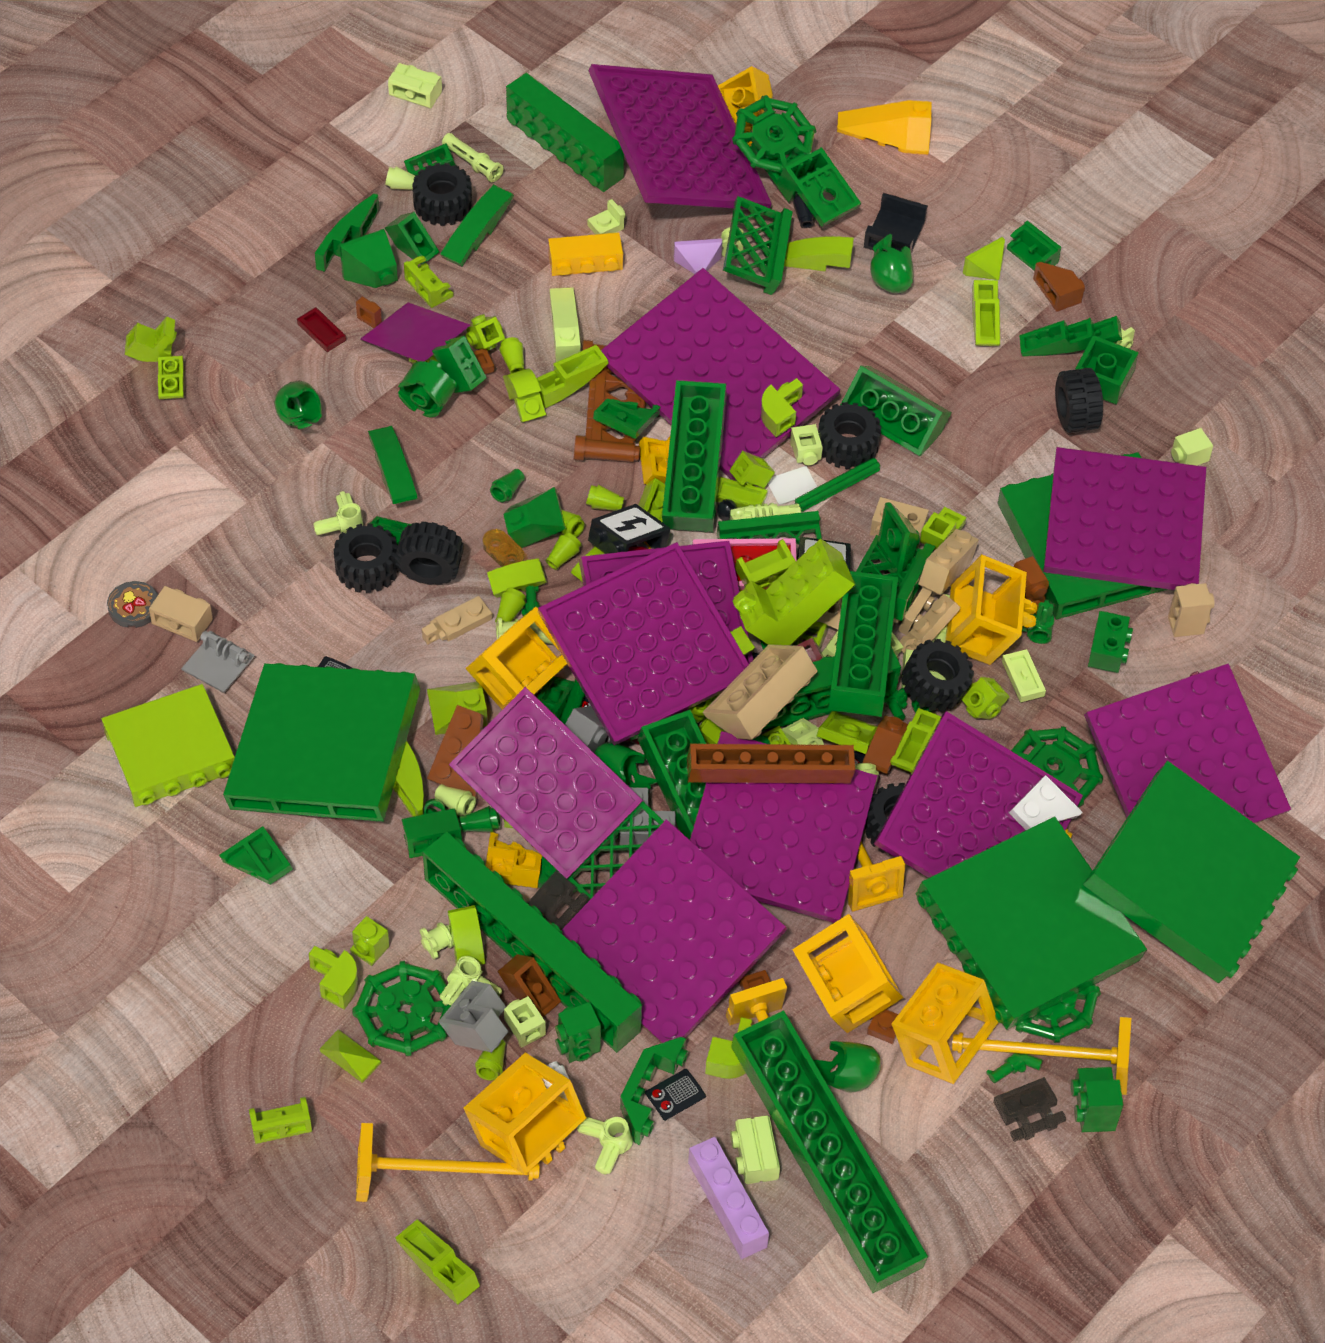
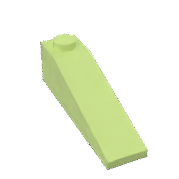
M573 287L550 289L556 362L580 352L579 325Z

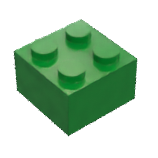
M1093 335L1075 369L1092 368L1099 379L1103 400L1117 405L1135 371L1139 352Z

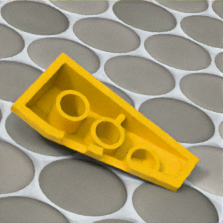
M753 66L718 85L735 124L737 122L736 112L740 108L744 109L761 99V96L768 95L769 98H772L773 95L769 75ZM761 109L754 113V115L757 117L763 114L764 110ZM746 122L744 133L751 132L752 124ZM752 141L747 142L749 146L753 143Z
M907 100L838 112L837 132L861 140L869 138L878 141V145L884 147L886 144L898 147V151L903 153L928 155L932 102Z

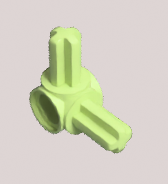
M341 491L340 495L336 496L339 507L336 517L314 522L313 526L316 535L340 530L341 533H347L346 529L349 527L354 529L358 524L364 526L359 505L353 503L349 493Z
M464 956L458 960L447 978L448 984L440 994V999L444 1005H452L471 981L490 984L499 997L502 989L481 976L483 971L475 958Z
M586 1117L577 1127L579 1133L600 1139L603 1149L595 1169L604 1175L611 1173L618 1155L625 1153L633 1144L628 1123L621 1117H612L606 1119L605 1122ZM617 1133H623L619 1137H613Z

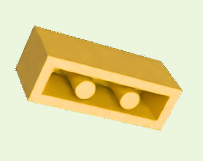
M619 232L548 239V255L552 276L623 270V250Z

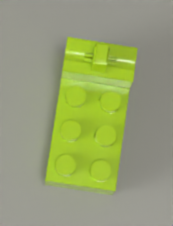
M820 538L795 563L791 564L777 580L773 581L766 590L750 581L741 592L733 597V604L739 611L744 627L748 632L768 645L790 646L843 597L855 583L842 553Z

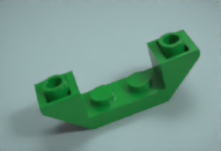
M678 1037L643 1049L620 1096V1110L628 1123L635 1144L640 1145L644 1136H650L655 1121L651 1120L652 1109L640 1104L645 1093L643 1087L646 1081L651 1082L656 1068L674 1075L678 1066H684L689 1053L686 1050V1038Z

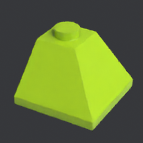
M477 681L427 689L435 735L446 733L457 705L482 714L483 728L488 725L483 688Z

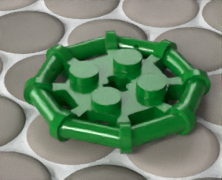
M764 95L758 101L744 109L740 108L736 112L737 122L732 141L749 160L752 168L758 167L781 174L785 166L812 152L816 127L810 124L797 107V103L769 98L768 95ZM772 108L786 111V113L776 114V111L772 110ZM764 110L763 114L757 117L754 115L757 111ZM791 116H793V117L796 119V121L799 123V125H800L799 127H798L797 124L794 122V120L791 118ZM746 122L752 124L751 132L744 133ZM772 130L774 133L779 132L778 138L772 137L770 131ZM798 135L805 136L803 146L798 144ZM747 142H753V144L759 150L757 155L747 144ZM794 151L797 156L787 161L785 155ZM765 155L769 159L778 158V162L765 160L762 157Z
M1064 726L1056 729L1034 731L1028 729L1024 731V736L1011 749L1018 756L1082 794L1083 796L1077 807L1083 806L1084 800L1103 781V775L1100 773L1096 757L1097 748L1095 745L1088 744L1066 730ZM1057 739V741H1053V744L1046 745V742H1041V740ZM1064 741L1067 742V743H1069L1070 745H1072L1073 747H1075V748L1078 749V750H1075V749H1073L1072 747L1068 746L1067 744L1064 743ZM1029 745H1032L1034 749L1028 755L1023 753ZM1080 759H1086L1088 769L1082 768V764L1080 765L1079 762ZM1055 763L1059 765L1058 770H1052L1048 766V764L1054 765ZM1080 778L1087 780L1078 791L1074 784Z
M400 961V964L373 976L368 975L364 979L365 985L357 1005L352 1009L353 1016L358 1019L368 1038V1044L372 1047L379 1046L411 1056V1053L437 1041L443 1042L447 1038L446 1031L439 1022L438 1025L431 1023V1018L435 1012L442 1013L441 1019L451 1005H444L443 1001L434 1002L429 993L436 988L440 995L447 985L442 978L443 973L439 970L432 971ZM407 975L426 980V982L420 985L415 980L408 981ZM400 976V982L387 988L382 985V983ZM373 992L379 995L376 1007L368 1006ZM402 1005L412 1006L408 1014L398 1010ZM377 1017L382 1027L376 1030L370 1018ZM424 1031L428 1032L427 1034L411 1041V1037L420 1034ZM394 1032L400 1034V1037L404 1038V1041L389 1038L386 1036L388 1034L393 1035Z
M1095 984L1089 986L1087 989L1016 1025L1015 1030L1020 1034L1025 1032L1050 1039L1053 1043H1060L1062 1038L1083 1028L1089 1029L1093 1025L1092 1017L1097 998L1101 995L1100 987ZM1077 999L1085 1000L1082 1012L1074 1009ZM1069 1017L1073 1020L1061 1027L1058 1025L1059 1022ZM1038 1019L1044 1020L1046 1024L1050 1025V1028L1031 1022L1033 1020L1038 1021Z

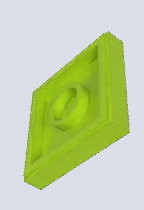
M833 711L819 727L816 736L839 745H854V750L866 754L877 726Z

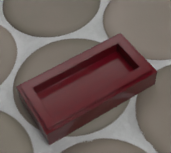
M317 307L297 318V325L326 352L331 351L346 341V335Z

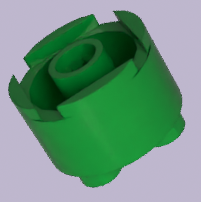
M430 360L429 362L418 361L412 365L400 382L398 396L412 411L415 412L419 409L424 411L423 416L436 417L453 395L457 383L442 370L439 362L435 360Z

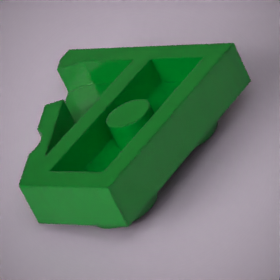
M606 399L594 411L593 419L636 439L660 414L661 407L653 405L652 409L637 407V402H621L619 400Z
M263 826L219 855L223 863L270 885L293 870L288 860Z

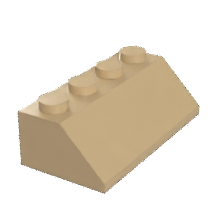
M768 645L703 711V714L737 739L752 740L761 734V730L778 716V712L794 699V695L801 688L810 683L811 678L817 673V669L803 646Z

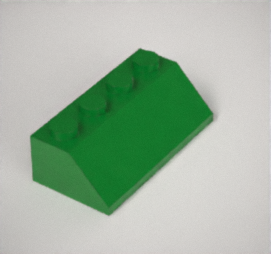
M860 365L840 404L841 406L843 402H848V404L853 405L854 402L858 403L860 407L863 405L868 407V411L872 410L875 413V417L879 418L882 435L919 456H922L941 435L952 412L872 366Z

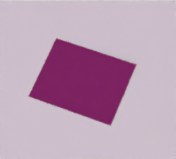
M407 302L360 340L416 361L425 362L434 355L433 349L446 345L445 341L457 337L471 325Z

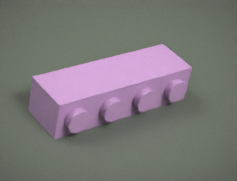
M716 1137L690 1147L688 1164L740 1258L744 1259L767 1248L769 1232Z

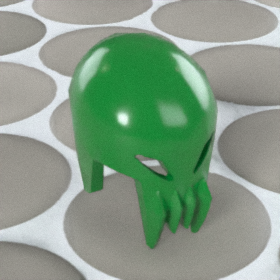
M889 234L874 245V256L871 261L870 271L873 281L878 287L890 293H903L912 286L914 278L911 250L907 246L902 247L901 251L891 248L892 235Z
M300 380L292 381L278 390L274 400L275 410L279 419L286 425L297 426L298 429L312 426L313 424L310 423H316L322 417L320 398L316 390L309 383Z
M610 742L596 748L594 754L630 788L650 789V785L657 783L656 779L638 774L636 763L645 762L646 756L619 744L613 745ZM631 775H633L635 783L631 780Z
M830 1041L829 1049L838 1052L831 1062L813 1060L827 1085L848 1093L868 1088L877 1078L881 1069L879 1053L872 1046L855 1042ZM838 1065L836 1071L830 1072L832 1068Z

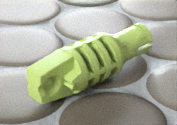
M766 503L762 504V506L756 504L755 507L749 505L730 510V520L801 513V508L799 504L777 506L774 503L769 505Z

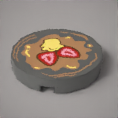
M125 582L115 587L109 594L107 600L109 616L122 627H128V625H135V628L142 627L151 622L149 608L158 594L152 586L145 582Z

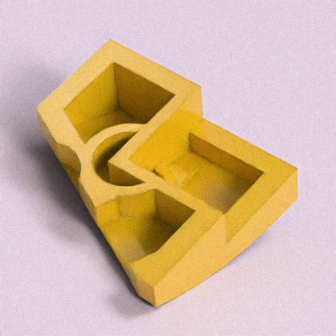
M670 436L666 441L643 437L639 441L644 484L647 485L654 478L665 484Z
M490 832L485 866L492 872L496 871L499 873L505 884L538 888L542 856L538 852L523 848L514 841L510 845L499 841L498 834Z

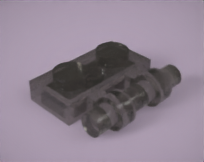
M556 870L529 900L528 904L536 906L544 919L549 923H555L562 930L588 903L590 898L582 892L574 900L572 896L578 891L577 887ZM566 904L569 908L558 919L556 917L557 913Z
M1045 1077L995 1096L993 1100L1006 1126L1017 1122L1019 1128L1010 1131L1014 1142L1021 1139L1029 1140L1034 1138L1038 1132L1054 1130L1058 1127V1124L1066 1122V1116L1063 1111L1053 1114L1050 1109L1057 1106L1058 1100ZM1037 1113L1041 1115L1042 1119L1032 1123L1027 1118Z

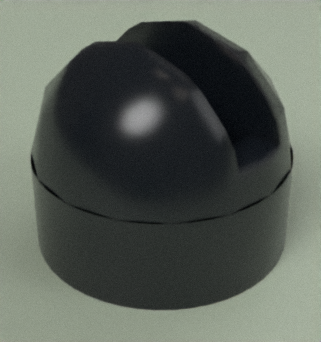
M730 499L722 500L717 507L718 517L723 521L730 520V510L737 509L736 503Z

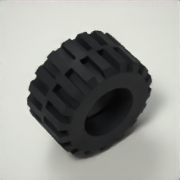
M435 163L434 166L428 165L425 167V170L421 169L418 175H415L412 184L414 210H416L418 216H422V220L425 222L430 221V224L433 225L438 223L440 226H445L447 223L452 225L455 224V221H462L464 219L463 216H466L469 210L472 209L471 178L469 175H466L464 169L459 170V166H450V163H445L444 165Z
M1083 368L1059 372L1055 386V399L1058 417L1064 430L1070 433L1098 429L1103 418V395L1095 371L1092 368Z
M843 402L841 406L835 404L832 406V409L828 408L824 415L821 416L818 428L823 447L822 458L826 457V462L829 464L834 463L835 467L838 468L844 466L845 469L856 467L871 458H875L876 453H878L881 434L879 418L875 417V413L872 410L868 411V407L864 405L860 407L858 403L854 402L853 405ZM842 434H851L857 437H845Z
M415 522L412 525L406 526L401 533L395 556V565L402 574L407 575V578L418 583L443 585V583H449L456 578L464 550V543L461 537L456 535L455 531L448 529L444 525H438V523Z
M367 523V526L358 524L354 529L352 527L347 528V533L342 532L339 535V540H336L334 544L335 571L339 581L345 583L346 588H355V592L359 593L361 590H365L366 593H371V590L378 592L382 590V586L388 587L391 585V580L394 581L397 577V572H399V568L395 565L398 545L389 530L384 531L383 527L379 525L373 527V524ZM362 556L376 557L370 561L357 560V558Z
M935 639L934 642L926 640L924 644L920 643L912 652L902 671L903 677L901 680L902 684L906 685L904 687L905 693H910V699L913 702H919L918 706L922 708L927 706L930 711H935L936 708L939 711H945L946 708H954L962 700L974 676V671L971 670L973 664L972 661H967L969 657L967 653H962L958 645L956 647L952 646L950 641L946 640L944 643L941 639ZM929 670L940 673L946 680L936 678Z
M893 783L887 784V789L881 787L877 790V794L873 793L865 822L866 836L871 838L870 843L873 847L876 846L874 842L901 794L905 783H899L898 786H894ZM879 848V850H878V851H880V852H882V853L885 852V851L882 850L881 848Z

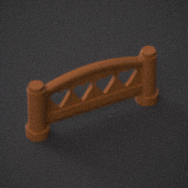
M583 340L582 351L594 345H597L602 350L607 345L593 344L591 340ZM607 366L590 380L586 435H576L573 460L583 461L584 458L624 462L639 461L640 446H635L636 439L622 433L624 438L617 439L605 431L611 427L593 419L594 411L606 399L619 400L608 393L619 387H625L628 390L625 392L627 399L619 401L637 402V407L645 408V401L623 381L609 374L612 371Z

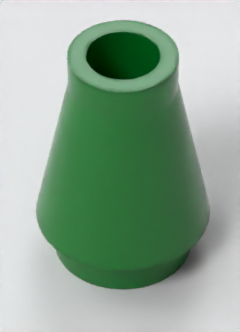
M514 469L510 473L494 480L490 488L492 497L498 502L511 500L525 479L523 472L519 469Z
M490 806L468 815L460 816L462 832H495V829L501 828L500 816Z

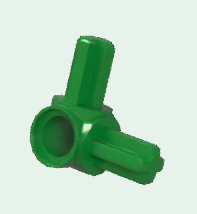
M1049 600L1040 602L1036 613L1032 614L1036 618L1035 626L1030 628L1022 626V631L1027 632L1029 639L1037 644H1045L1052 639L1054 615L1052 613L1054 605L1050 604Z

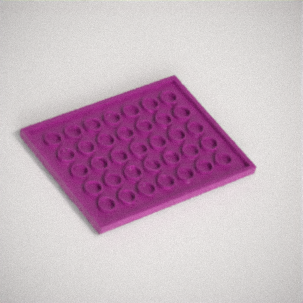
M591 64L588 72L645 203L734 208L735 199L739 196L762 206L771 207L772 203L756 168L754 169L750 166L751 163L737 145L733 144L732 138L735 135L736 124L713 74Z
M704 268L699 270L601 350L608 359L606 366L652 408L653 405L660 406L659 415L670 425H672L676 380L726 384L727 400L720 470L734 481L737 480L729 470L742 451L760 458L766 457L791 436V428L804 425L840 394V388ZM797 378L803 384L802 398L791 405L796 411L795 425L775 437L764 425L761 418L763 393L770 385L778 391L784 383H790Z

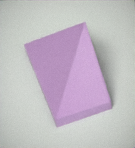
M722 239L674 242V262L694 274L702 268L708 271L721 259Z

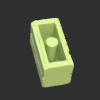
M399 63L388 80L389 95L432 108L436 99L442 93V77L434 72L417 69L413 65L407 66Z
M760 1116L753 1119L746 1118L735 1121V1131H730L732 1148H738L739 1157L735 1158L737 1174H743L744 1183L746 1184L779 1179L780 1166L770 1117Z

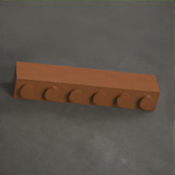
M690 744L687 755L688 782L851 783L855 772L854 745Z

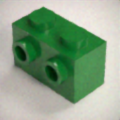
M1099 611L1088 667L1119 673L1121 663L1126 664L1129 652L1128 648H1124L1125 642L1130 643L1133 628L1128 627L1130 617Z
M590 1002L580 1006L567 1007L561 1013H558V1025L555 1026L558 1038L555 1039L560 1055L565 1054L568 1062L571 1063L574 1061H585L593 1054L600 1052L601 1024Z

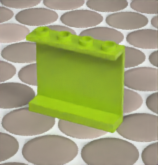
M203 684L101 718L107 740L111 742L131 791L135 807L151 804L155 800L166 796L177 795L181 791L192 787H200L218 778H226L230 774L235 757Z

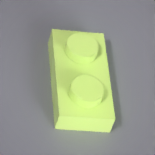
M1028 650L1003 655L1002 663L1019 701L1024 702L1044 697L1045 687Z

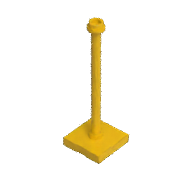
M860 841L857 858L862 867L851 870L849 873L848 905L852 912L903 897L905 863L902 857L899 856L872 864Z
M781 978L730 994L729 1007L726 1012L729 1025L739 1023L741 1017L747 1019L756 1017L758 1022L769 1018L767 1013L782 1009L787 990L784 979Z
M1120 1017L1118 1047L1112 1046V1049L986 1039L979 1050L1111 1061V1064H1117L1116 1080L1120 1079L1122 1095H1127L1131 1018ZM963 1032L953 1034L952 1051H958L959 1054H962L963 1049L968 1047L973 1038H964Z
M361 1123L356 1183V1201L358 1202L368 1201L371 1172H376L377 1169L524 1175L508 1163L377 1157V1154H372L373 1123ZM539 1162L525 1174L528 1181L539 1178Z

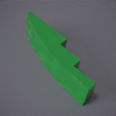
M492 185L455 230L440 253L442 258L463 267L472 250L477 251L486 234L491 235L514 195L496 185Z
M372 194L355 206L326 235L315 252L317 270L325 272L334 255L341 257L339 244L367 234L379 213L378 194Z
M1117 316L1093 323L1091 318L1071 325H1067L1062 320L1019 335L1021 354L1023 357L1045 356L1085 350L1093 335L1110 342L1122 340L1120 320Z
M388 426L368 431L369 440L381 470L382 480L392 503L397 504L418 499L409 468L393 427Z

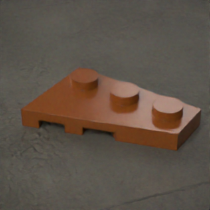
M460 705L456 706L427 777L429 781L440 785L443 784L447 787L470 791L472 796L476 799L478 798V793L449 764L483 730L482 714Z

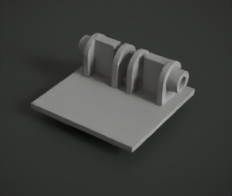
M204 631L200 637L203 644L181 670L225 693L253 660L255 655L244 648H240L233 642L227 641L226 638L216 635L213 631Z

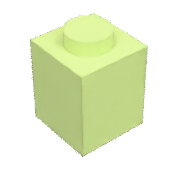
M1202 428L1176 436L1171 454L1175 462L1200 465L1210 460L1213 444Z

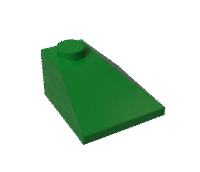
M384 229L339 244L342 277L344 280L373 288L398 281L397 264Z
M555 487L509 506L503 514L508 535L520 548L566 529Z
M886 502L877 545L896 574H901L915 556L920 536L911 522L891 502Z

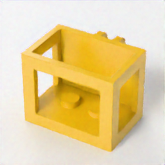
M981 554L951 584L950 599L960 606V610L947 624L946 640L952 642L951 645L954 647L958 645L961 648L960 651L962 653L966 652L970 658L991 665L1022 635V626L1030 628L1036 625V618L1032 614L1036 613L1037 605L1025 599L1027 572ZM985 567L1009 577L993 594L983 591ZM975 578L974 587L968 585Z
M537 607L519 619L465 668L502 710L524 687L534 695L567 664L562 653L556 657L530 627L535 623L559 650L540 617Z
M847 914L792 949L828 1014L846 1033H849L904 998L865 930L850 914ZM844 931L848 933V937L818 956L814 957L811 952Z
M937 962L892 1022V1027L907 1066L954 1084L999 1022L995 1018L996 1013L984 979ZM977 999L979 1001L981 1009L973 1007ZM966 1015L985 1022L955 1063L947 1042L949 1037ZM928 1045L932 1046L939 1067L919 1059Z
M526 1052L464 1107V1111L480 1146L524 1175L539 1161L546 1165L552 1161L550 1151L554 1149L561 1153L565 1149L563 1139L586 1119L571 1080ZM542 1078L552 1084L548 1089L545 1087ZM563 1091L567 1100L559 1096Z

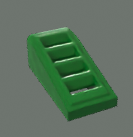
M447 143L404 160L407 171L413 175H418L421 169L425 170L424 163L434 166L435 163L432 164V162L436 161L440 165L450 163V166L456 165ZM418 165L419 170L415 171L413 166Z

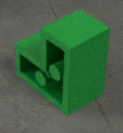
M1112 1067L1078 1068L1075 1079H1071V1094L1077 1098L1074 1116L1075 1121L1080 1122L1081 1133L1116 1131L1124 1106L1120 1079H1113Z

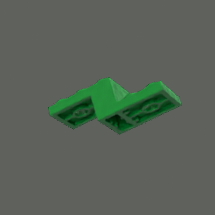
M772 132L770 135L778 138L779 132ZM798 137V144L803 146V143ZM752 143L750 147L757 155L759 150ZM822 147L785 166L781 174L766 170L787 202H792L794 196L798 193L821 227L850 213L861 205L858 197ZM794 151L787 154V161L797 156ZM765 155L762 157L765 160L778 162V158L769 159ZM827 192L832 194L834 200H826L823 196V193Z

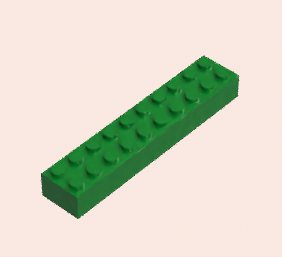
M446 832L423 851L425 880L455 908L475 905L480 930L511 958L517 954L534 957L560 998L561 1003L566 1008L590 1002L601 1024V1039L616 1053L641 1032L642 1004L639 998L633 993L629 994L626 992L616 977L613 975L608 976L594 958H588L575 941H569L562 935V931L555 923H549L544 919L536 906H530L526 903L518 890L507 886L501 875L496 871L492 872L489 870L481 857L477 854H471L459 838H453Z
M783 1010L735 1033L731 1045L732 1050L871 1292L874 1294L924 1268L928 1255L785 1011Z

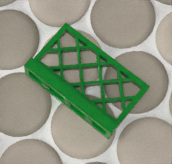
M737 196L734 203L723 271L764 286V293L773 295L782 281L793 211L784 208L780 213ZM740 207L747 208L751 214L745 216ZM765 215L773 218V223L767 225L762 216ZM756 219L761 227L755 229L750 220ZM743 223L749 232L742 233L737 225ZM765 232L770 240L764 242L759 233ZM752 236L758 245L752 247L746 238ZM740 241L745 250L739 251L734 242ZM762 249L767 258L761 260L756 251ZM750 254L755 262L749 264L743 256ZM737 258L742 267L739 268L731 265V260ZM759 267L764 277L757 275L753 268Z
M819 511L718 521L717 538L777 539L779 536L785 535L788 538H796V543L799 545L800 536L804 533L814 532L816 539H822Z
M876 535L856 572L882 575L880 571L888 570L891 574H885L886 576L898 577L899 584L897 585L894 619L902 621L921 586L919 585V580L926 559L935 551V545L926 543L923 549L916 547L915 557L912 558L905 568L906 571L896 574L878 547L879 535ZM880 559L882 563L873 564L871 560Z
M642 801L569 876L567 881L589 901L595 895V889H601L605 885V883L595 884L596 870H610L611 878L614 875L615 869H620L623 865L615 864V851L629 850L630 858L634 854V850H638L642 845H634V831H648L649 838L653 834V830H656L664 821ZM643 809L649 815V825L634 826V817ZM653 820L656 821L659 825H653ZM619 832H629V845H615V836ZM601 851H610V864L596 865V856ZM591 870V884H578L574 880L581 871Z

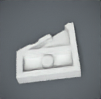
M1046 775L1009 812L1025 830L1054 816L1060 822L1070 818L1075 819L1082 813Z

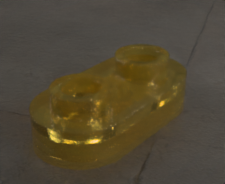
M492 529L484 534L483 549L501 567L525 561L523 549L504 531Z

